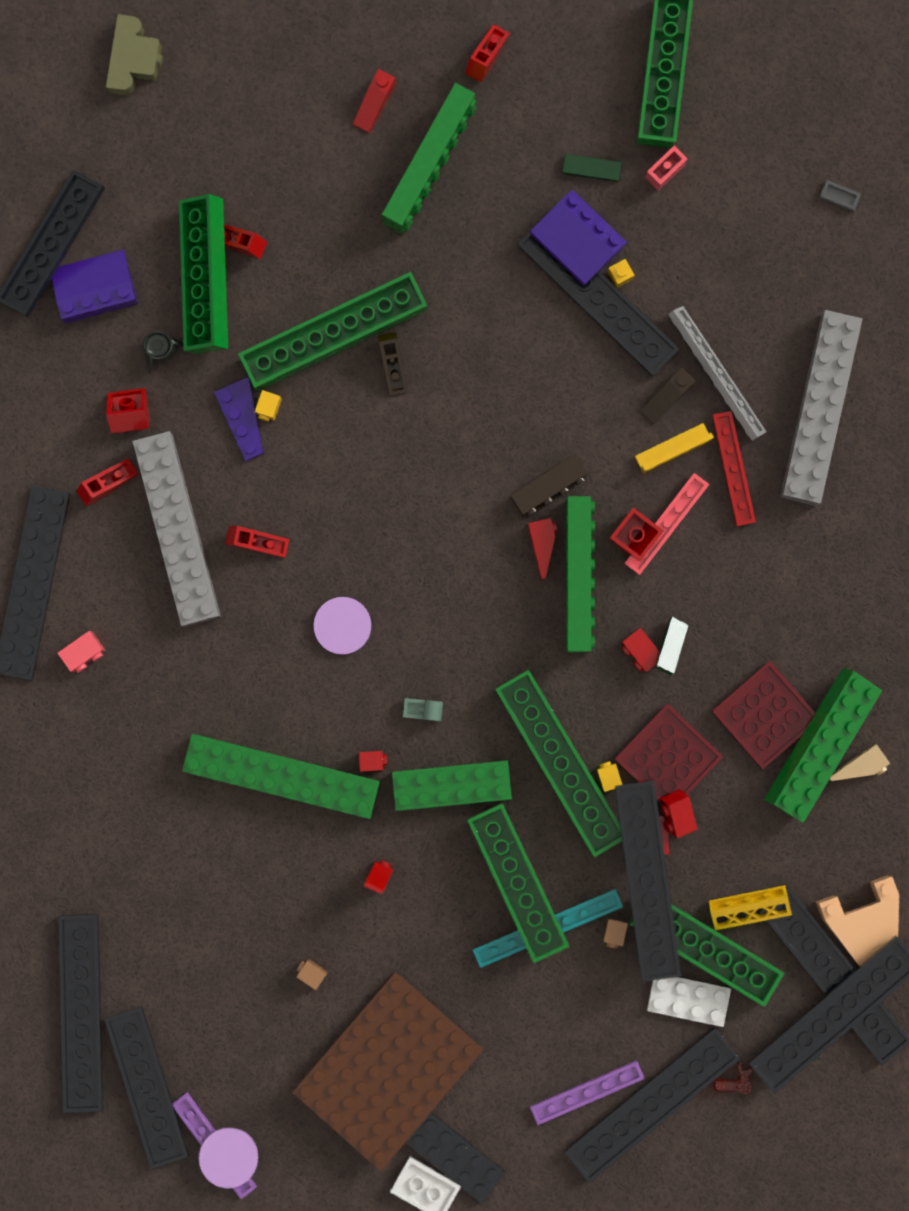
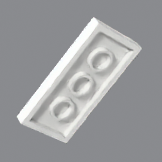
M681 977L653 980L647 1011L724 1027L731 988Z

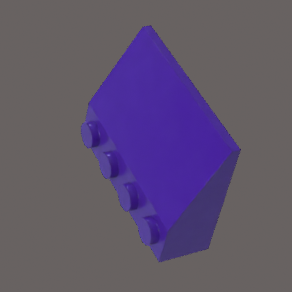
M573 190L561 199L530 231V234L583 285L588 283L611 262L627 243Z
M124 249L60 266L52 277L60 317L65 324L138 304Z

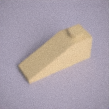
M873 744L836 770L829 781L875 774L880 775L887 770L886 766L890 762L877 744Z

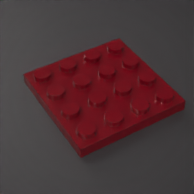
M768 661L711 711L762 770L803 735L815 715L812 708L771 661Z
M667 703L614 759L637 782L654 781L656 799L661 804L660 798L680 789L688 795L723 756Z

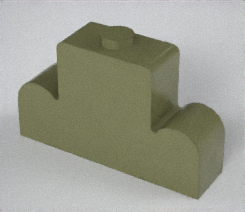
M117 15L106 89L109 93L119 95L132 94L135 90L133 78L155 81L157 79L158 67L162 66L163 55H161L162 46L159 39L144 37V28L137 17Z

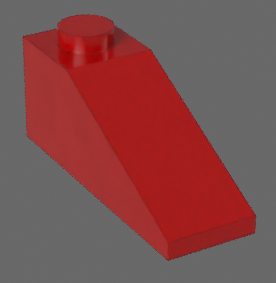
M493 25L470 57L465 74L482 82L510 33Z
M378 69L354 120V126L368 133L371 132L396 85L395 77Z
M224 224L225 247L250 257L261 258L267 241L254 232Z
M128 458L81 482L76 492L87 507L104 498L139 473Z
M551 518L528 523L541 581L546 579L555 533H558L556 523L552 522Z
M229 526L225 545L283 558L286 557L289 539L240 526Z
M384 860L376 861L364 886L382 894L393 871V868H390L391 864Z

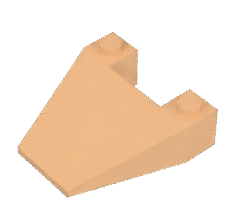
M887 875L870 882L877 901L843 913L837 896L833 895L816 901L823 922L859 966L894 936L898 937L899 893L892 876Z

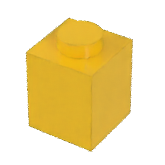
M626 259L609 267L607 272L616 288L629 283L635 276Z
M262 390L255 409L256 415H259L258 418L267 422L270 419L275 420L282 400L281 397Z
M609 761L600 764V768L596 769L603 792L615 789L616 785H623L616 764L611 765Z

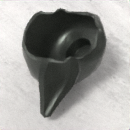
M158 330L149 333L143 340L147 372H152L154 363L168 361L174 355L175 347H184L183 342Z

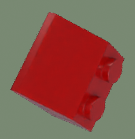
M146 388L108 393L106 415L111 433L140 431L149 428Z
M633 508L610 537L609 541L626 554L641 561L664 530Z

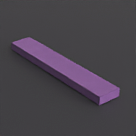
M637 1060L531 1105L530 1109L537 1125H540L645 1078Z
M188 1092L172 1103L174 1110L202 1146L206 1138L216 1131ZM250 1178L244 1184L233 1189L239 1198L242 1199L253 1191L257 1185Z

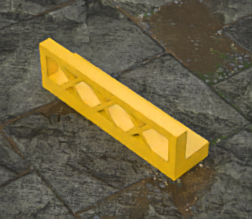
M704 423L636 455L635 459L644 474L710 442L714 437L712 433H708Z
M785 885L709 901L715 931L792 915ZM780 904L786 905V910L777 911L774 908ZM760 908L767 910L761 915L755 913ZM740 912L748 914L742 919L736 917ZM725 916L728 920L718 923L716 917Z

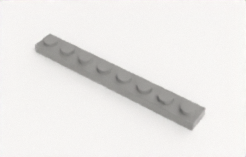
M684 306L670 312L668 315L672 319V323L678 328L683 339L692 349L694 356L702 364L704 371L709 375L714 386L723 396L725 403L729 405L735 418L745 429V433L752 441L765 434L766 430Z

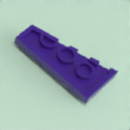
M248 376L214 392L246 462L263 454Z

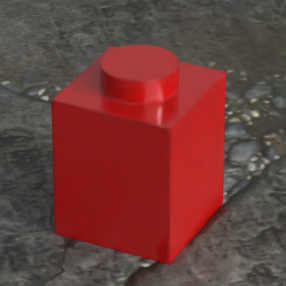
M383 751L359 752L360 772L384 770V766H387V754L383 755Z

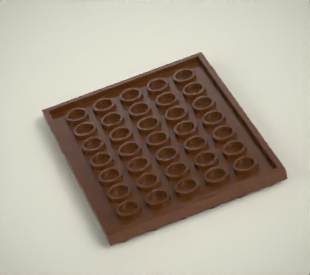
M395 972L292 1093L378 1170L382 1171L484 1049Z

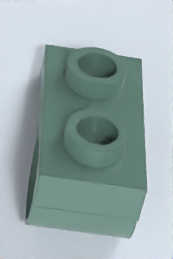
M405 698L403 717L441 721L443 702Z

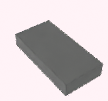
M826 180L819 199L854 212L861 193Z

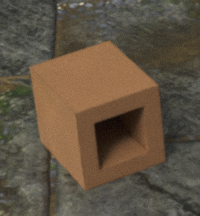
M607 918L603 942L607 943V947L617 949L618 946H623L627 922Z
M310 959L306 963L302 961L296 970L299 972L297 978L315 990L328 973Z

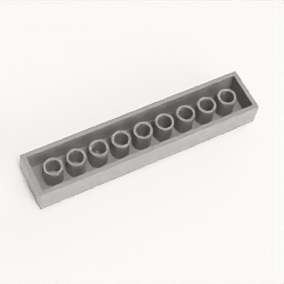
M828 310L821 314L780 498L815 506L821 504L863 318Z
M168 431L135 440L133 445L181 626L187 627L220 618L219 607L173 434Z

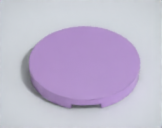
M349 597L333 598L324 603L316 613L314 619L315 636L318 642L332 653L350 654L356 652L369 639L371 633L369 613L355 599Z
M225 1127L211 1133L202 1144L199 1153V1164L202 1173L212 1184L222 1188H234L247 1182L254 1174L258 1163V1149L254 1140L245 1131L236 1128Z

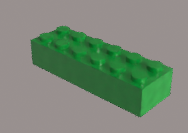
M508 760L392 772L396 811L512 799Z

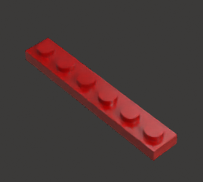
M732 411L714 414L712 419L736 527L756 523Z

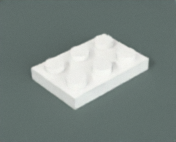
M409 1156L390 1192L422 1211H447L461 1186Z

